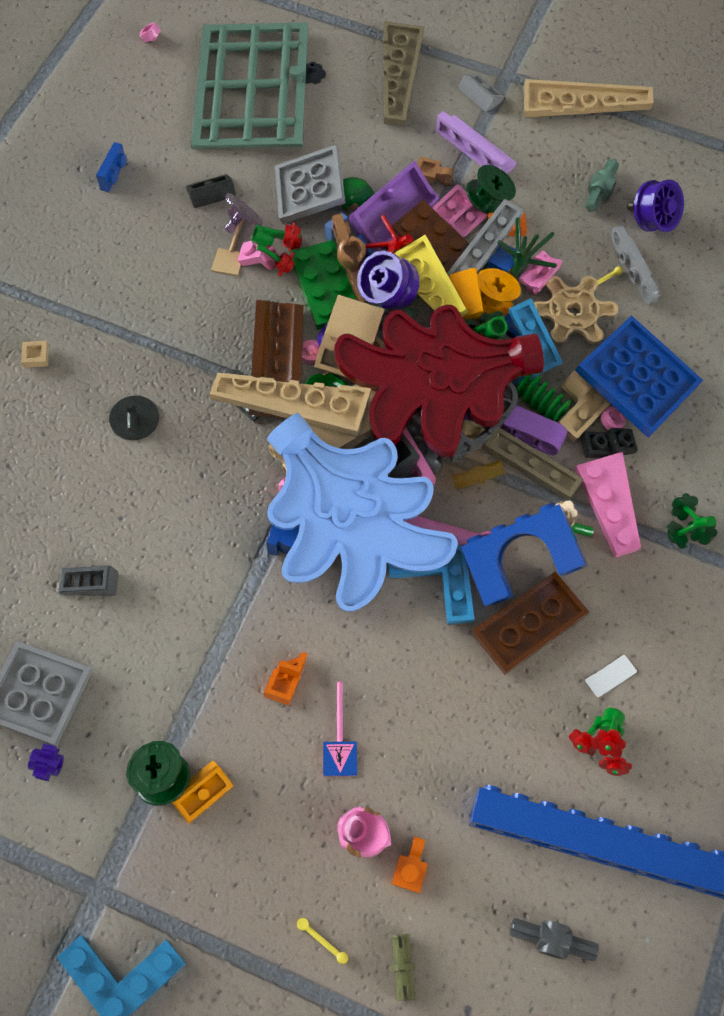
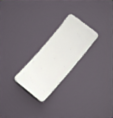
M622 655L608 666L585 679V682L596 697H600L637 673V670L628 658Z

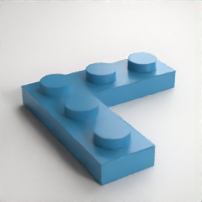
M530 298L509 308L508 312L520 336L536 333L541 342L544 368L542 373L533 374L532 378L562 365L563 361L532 299ZM519 376L512 381L515 387L518 386L526 376Z
M457 546L456 553L448 564L433 571L409 572L388 565L389 579L441 575L447 625L474 623L468 564L461 546Z
M82 935L57 956V959L100 1016H131L186 965L185 961L168 940L159 945L120 982L117 981Z

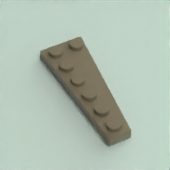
M384 21V124L404 127L406 125L424 35V26Z

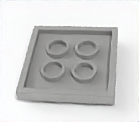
M337 145L275 166L278 213L282 224L345 204L340 151Z
M16 640L0 672V726L41 742L58 746L93 672L92 668Z

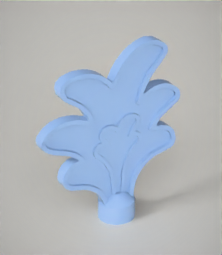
M299 413L287 418L268 436L267 441L283 457L286 466V479L282 489L268 507V520L276 528L282 530H292L300 526L296 541L289 550L282 566V576L287 582L306 583L319 578L330 568L336 557L340 555L341 577L335 596L336 603L344 612H354L367 605L379 592L384 582L386 564L403 571L429 572L443 567L454 557L458 542L453 534L423 529L405 522L419 516L427 508L433 496L434 486L431 480L424 476L412 478L388 477L394 469L398 458L397 449L391 440L380 438L356 449L336 448L322 441Z

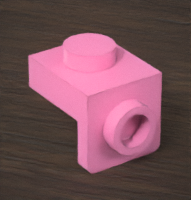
M251 241L243 243L238 257V262L242 266L262 263L267 270L273 269L275 260L264 252L256 250L257 244ZM266 246L267 249L277 255V251L273 246Z

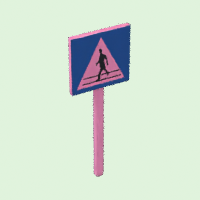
M341 681L337 682V742H323V776H357V741L343 742V683Z

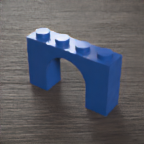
M555 503L547 504L539 509L540 513L530 516V514L519 516L515 519L516 523L507 527L505 524L496 526L491 529V534L484 537L481 535L473 536L466 540L468 544L461 546L484 606L491 607L514 597L504 573L502 561L506 548L511 542L520 537L534 536L540 538L547 545L557 571L561 576H566L588 567L566 512L560 504L556 506Z

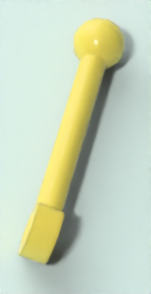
M616 267L613 272L597 280L598 285L615 275H621L623 273L622 267Z
M306 918L298 920L297 927L299 930L307 931L337 957L336 959L339 964L347 963V953L338 951L311 928Z

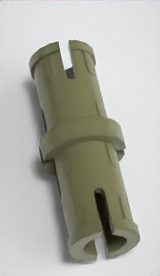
M401 934L402 948H400L399 935H392L394 965H391V971L395 972L396 1001H405V986L407 1000H416L412 970H415V963L411 962L410 934Z

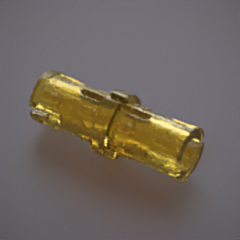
M497 460L481 467L476 465L473 466L472 470L452 475L453 481H456L454 483L455 488L458 491L477 483L482 485L485 484L486 480L505 475V469H502L504 467L502 461Z

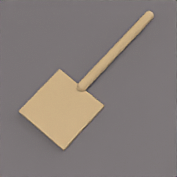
M246 211L241 213L230 249L218 248L211 271L238 276L241 264L238 262L240 252L234 251Z

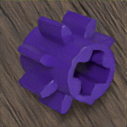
M43 743L42 749L35 748L32 751L28 761V769L33 770L32 776L36 779L49 781L50 775L58 776L61 772L64 756L58 754L60 749L57 746Z

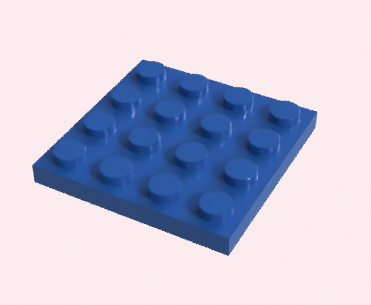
M632 315L575 369L583 379L648 438L703 381L701 377Z

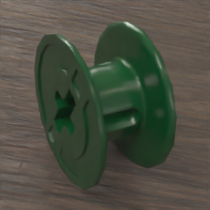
M492 165L480 167L477 173L478 179L471 180L466 186V193L470 202L485 214L494 213L504 199L511 201L516 194L515 184L510 176L500 168Z
M152 741L141 746L132 755L126 770L128 784L145 803L152 806H164L178 799L186 790L191 774L188 763L180 756L176 747L166 741Z

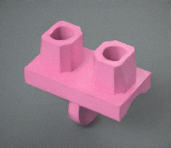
M544 251L533 259L556 263L557 267L552 268L530 264L519 277V283L525 285V290L533 295H537L562 265V260L552 258Z

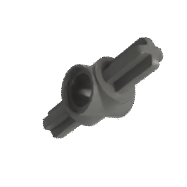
M514 918L511 922L510 935L536 944V949H538L537 952L558 959L567 958L568 954L590 961H596L599 945L595 942L572 936V930L566 925L544 920L540 925H536Z

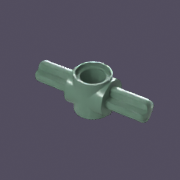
M616 159L608 160L603 170L594 173L588 187L590 195L585 203V208L588 209V212L597 211L601 201L610 198L617 181L615 174L619 168V163L616 162Z

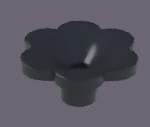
M309 62L306 66V83L319 84L321 79L326 77V72L322 69V65Z

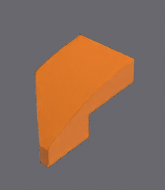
M300 653L299 657L287 662L285 660L278 662V667L273 670L265 688V698L290 706L307 661L308 653Z

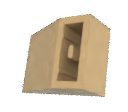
M338 295L314 367L344 376L338 369L334 357V346L338 337L342 334H352L374 345L385 309Z

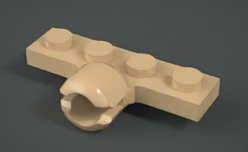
M575 370L562 384V389L574 399L575 405L558 422L567 429L568 433L566 436L573 442L611 404Z

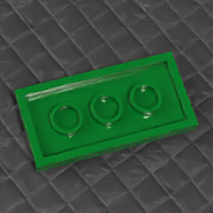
M333 240L289 251V254L291 252L294 253L292 260L295 264L293 268L317 330L322 329L329 322L338 295L357 300L345 269L337 259V249Z

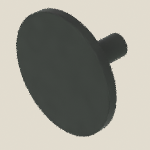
M128 396L121 399L113 406L109 415V423L113 432L126 440H140L149 436L156 429L159 422V413L156 405L150 399L143 396Z

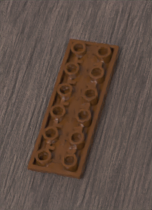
M256 300L251 376L256 378H274L275 381L280 382L296 380L301 384L304 305ZM249 409L248 415L284 418Z

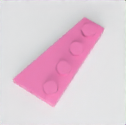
M623 452L576 465L575 472L583 478L581 485L614 557L638 551L641 545Z

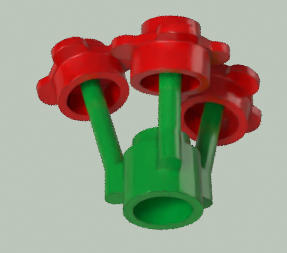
M294 222L292 225L286 224L284 231L258 224L254 228L251 242L257 244L256 250L264 252L276 260L274 268L279 271V277L284 272L289 273L293 269L295 264L292 260L294 253L291 252L288 255L283 252L278 256L267 249L266 246H272L274 238L282 239V244L288 248V251L299 249L302 243L301 229Z

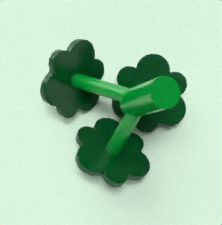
M688 493L673 500L671 514L674 517L677 516L681 521L686 520L690 515L694 521L689 522L685 528L674 520L667 525L668 538L672 543L677 544L680 549H684L686 543H688V538L685 535L688 532L691 533L690 539L692 541H699L702 545L709 544L711 538L717 536V530L715 529L716 518L714 516H698L695 513L698 498L690 496Z

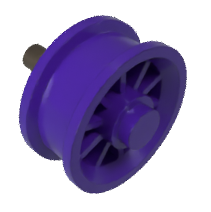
M649 180L640 186L635 201L628 202L627 209L634 211L635 220L642 230L646 232L656 230L669 232L677 227L684 211L683 192L680 185L674 180H663L661 182Z

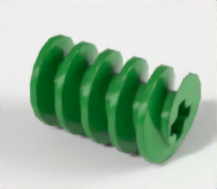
M527 375L516 389L518 398L522 397V402L525 404L530 403V408L532 410L537 409L538 415H545V418L557 422L565 414L571 401L568 399L562 403V393L554 397L556 388L553 387L547 391L546 388L549 382L545 381L540 385V375L532 378V375Z

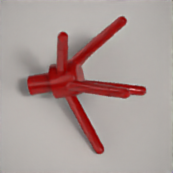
M382 215L381 219L393 239L387 242L368 243L365 246L366 249L387 247L388 252L395 253L412 243L413 238L410 234L397 236L386 216Z

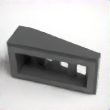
M110 565L62 568L58 593L60 595L115 596L118 571ZM72 575L75 576L74 587H71ZM85 576L84 586L82 587V579ZM94 576H96L95 586H93Z

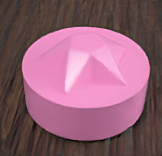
M151 23L144 27L139 35L144 42L155 41L161 29L157 23Z
M307 340L302 343V361L309 365L315 364L320 348L317 341Z
M610 406L601 413V422L607 430L623 428L626 424V417L614 406Z

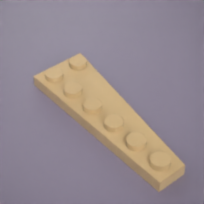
M525 79L524 117L537 118L541 116L651 110L654 103L653 87Z
M217 373L209 394L210 399L284 418H289L299 413L308 424L358 436L371 396V389L345 385L329 387L324 386V383L315 382L314 385L299 384V381L296 380L280 382L275 381L274 378H256L246 375Z

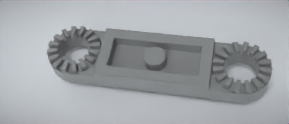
M623 225L614 227L611 231L612 242L619 254L621 264L625 265L628 271L630 281L636 285L646 304L659 301L660 294L658 292L660 290H657L659 286L652 279V273L635 242L628 236L627 228Z

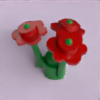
M607 708L604 710L602 717L597 716L588 732L574 729L570 733L569 739L579 752L593 756L596 750L599 749V753L602 756L610 755L613 757H604L599 762V767L607 769V773L621 776L628 774L629 770L632 769V764L627 763L626 759L620 757L623 753L622 749L626 747V742L622 739L625 715L620 710ZM598 728H600L597 736L593 738V734L596 732Z

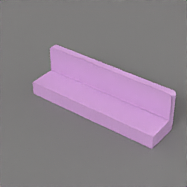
M444 111L437 115L436 132L481 167L483 165L496 166L506 174L516 167V161L457 116H449Z

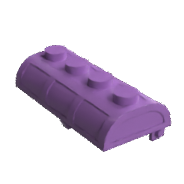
M414 160L349 215V222L356 235L362 234L367 243L387 242L393 238L381 219L382 215L386 216L392 226L423 199L432 207L439 201V196L434 193ZM378 247V248H371V249H372L373 252H378V251H380L381 249H384L385 247Z

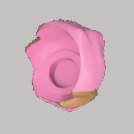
M360 806L354 807L347 814L340 817L337 830L341 847L346 849L351 855L358 858L373 857L391 846L388 824L380 812L369 807L363 808Z

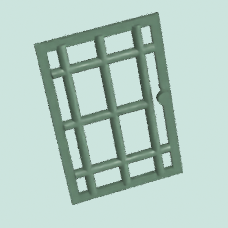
M308 22L203 25L191 140L192 149L303 147ZM283 32V41L259 42V33ZM291 32H299V41H291ZM251 33L250 42H227V34ZM211 34H219L218 43H211ZM282 50L280 79H256L258 51ZM290 50H298V65L290 68V76L297 81L295 117L287 118ZM227 51H250L248 79L223 80ZM210 52H217L215 80H207ZM255 88H280L278 118H253ZM206 89H214L211 119H203ZM223 89H247L245 118L220 119ZM277 127V137L252 138V128ZM286 127H294V137H285ZM202 128H210L209 139H201ZM219 128H244L243 138H218Z

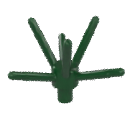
M517 217L515 219L516 252L501 240L497 241L498 245L513 256L512 261L514 265L510 271L513 275L519 276L522 268L527 267L528 264L552 268L557 267L556 263L531 259L532 255L555 235L554 232L549 233L533 248L539 238V235L535 234L526 248L527 237H523L521 245L520 218Z

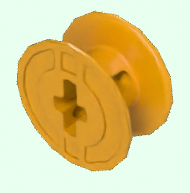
M496 268L481 270L477 275L483 313L491 314L495 313V311H501L505 317L509 313V308L513 307L512 301L520 296L521 287L518 281L503 270Z

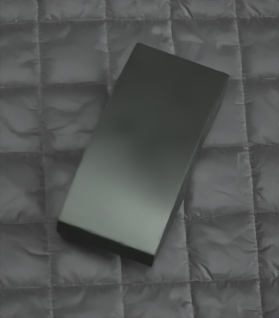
M611 428L607 432L585 431L580 435L585 458H603L623 452V455H629L638 451L632 429Z

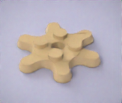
M552 276L545 284L552 298L544 302L535 301L534 305L541 318L549 319L554 323V328L550 333L553 343H564L568 335L572 333L583 335L590 344L595 345L601 342L604 333L598 327L597 320L614 317L619 309L617 304L612 301L602 302L595 298L594 291L598 286V281L592 276L583 277L580 284L576 287H568L561 278ZM576 308L580 313L574 316L568 309Z

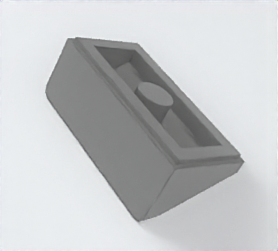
M464 74L458 86V90L485 112L490 111L505 100V96L478 74Z

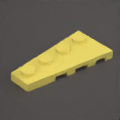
M426 235L394 253L410 261L416 267L419 274L417 295L433 311L443 305H453L458 309L461 316L468 313Z

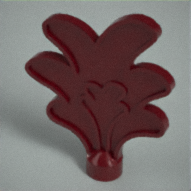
M443 305L432 313L430 329L418 324L402 310L391 311L383 324V342L387 349L372 345L352 334H342L338 337L334 346L335 362L342 374L361 387L377 391L371 401L369 410V425L375 441L380 438H387L396 445L400 441L409 421L421 411V432L425 443L433 452L445 458L452 457L458 449L462 423L467 413L478 425L484 427L496 426L501 421L503 415V393L506 387L519 376L542 373L544 368L543 350L536 333L505 340L484 337L474 332L466 324L458 309L453 305Z

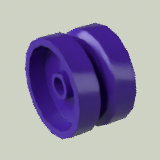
M383 250L374 252L362 263L357 275V286L361 296L366 301L392 311L401 310L408 306L416 297L419 289V274L416 267L410 261Z

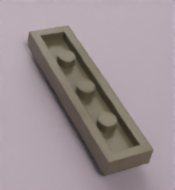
M501 428L484 445V450L567 501H570L583 481V478Z

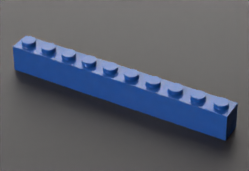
M485 785V788L479 787L476 793L469 826L724 899V851L712 850L710 853L700 850L701 846L692 842L675 843L671 841L672 838L670 836L658 833L650 836L643 834V829L636 826L626 825L625 828L615 826L614 821L608 818L597 817V820L587 818L585 812L575 809H569V812L557 809L558 805L547 801H541L540 804L529 801L530 797L519 793H513L512 796L503 794L500 788L491 785Z

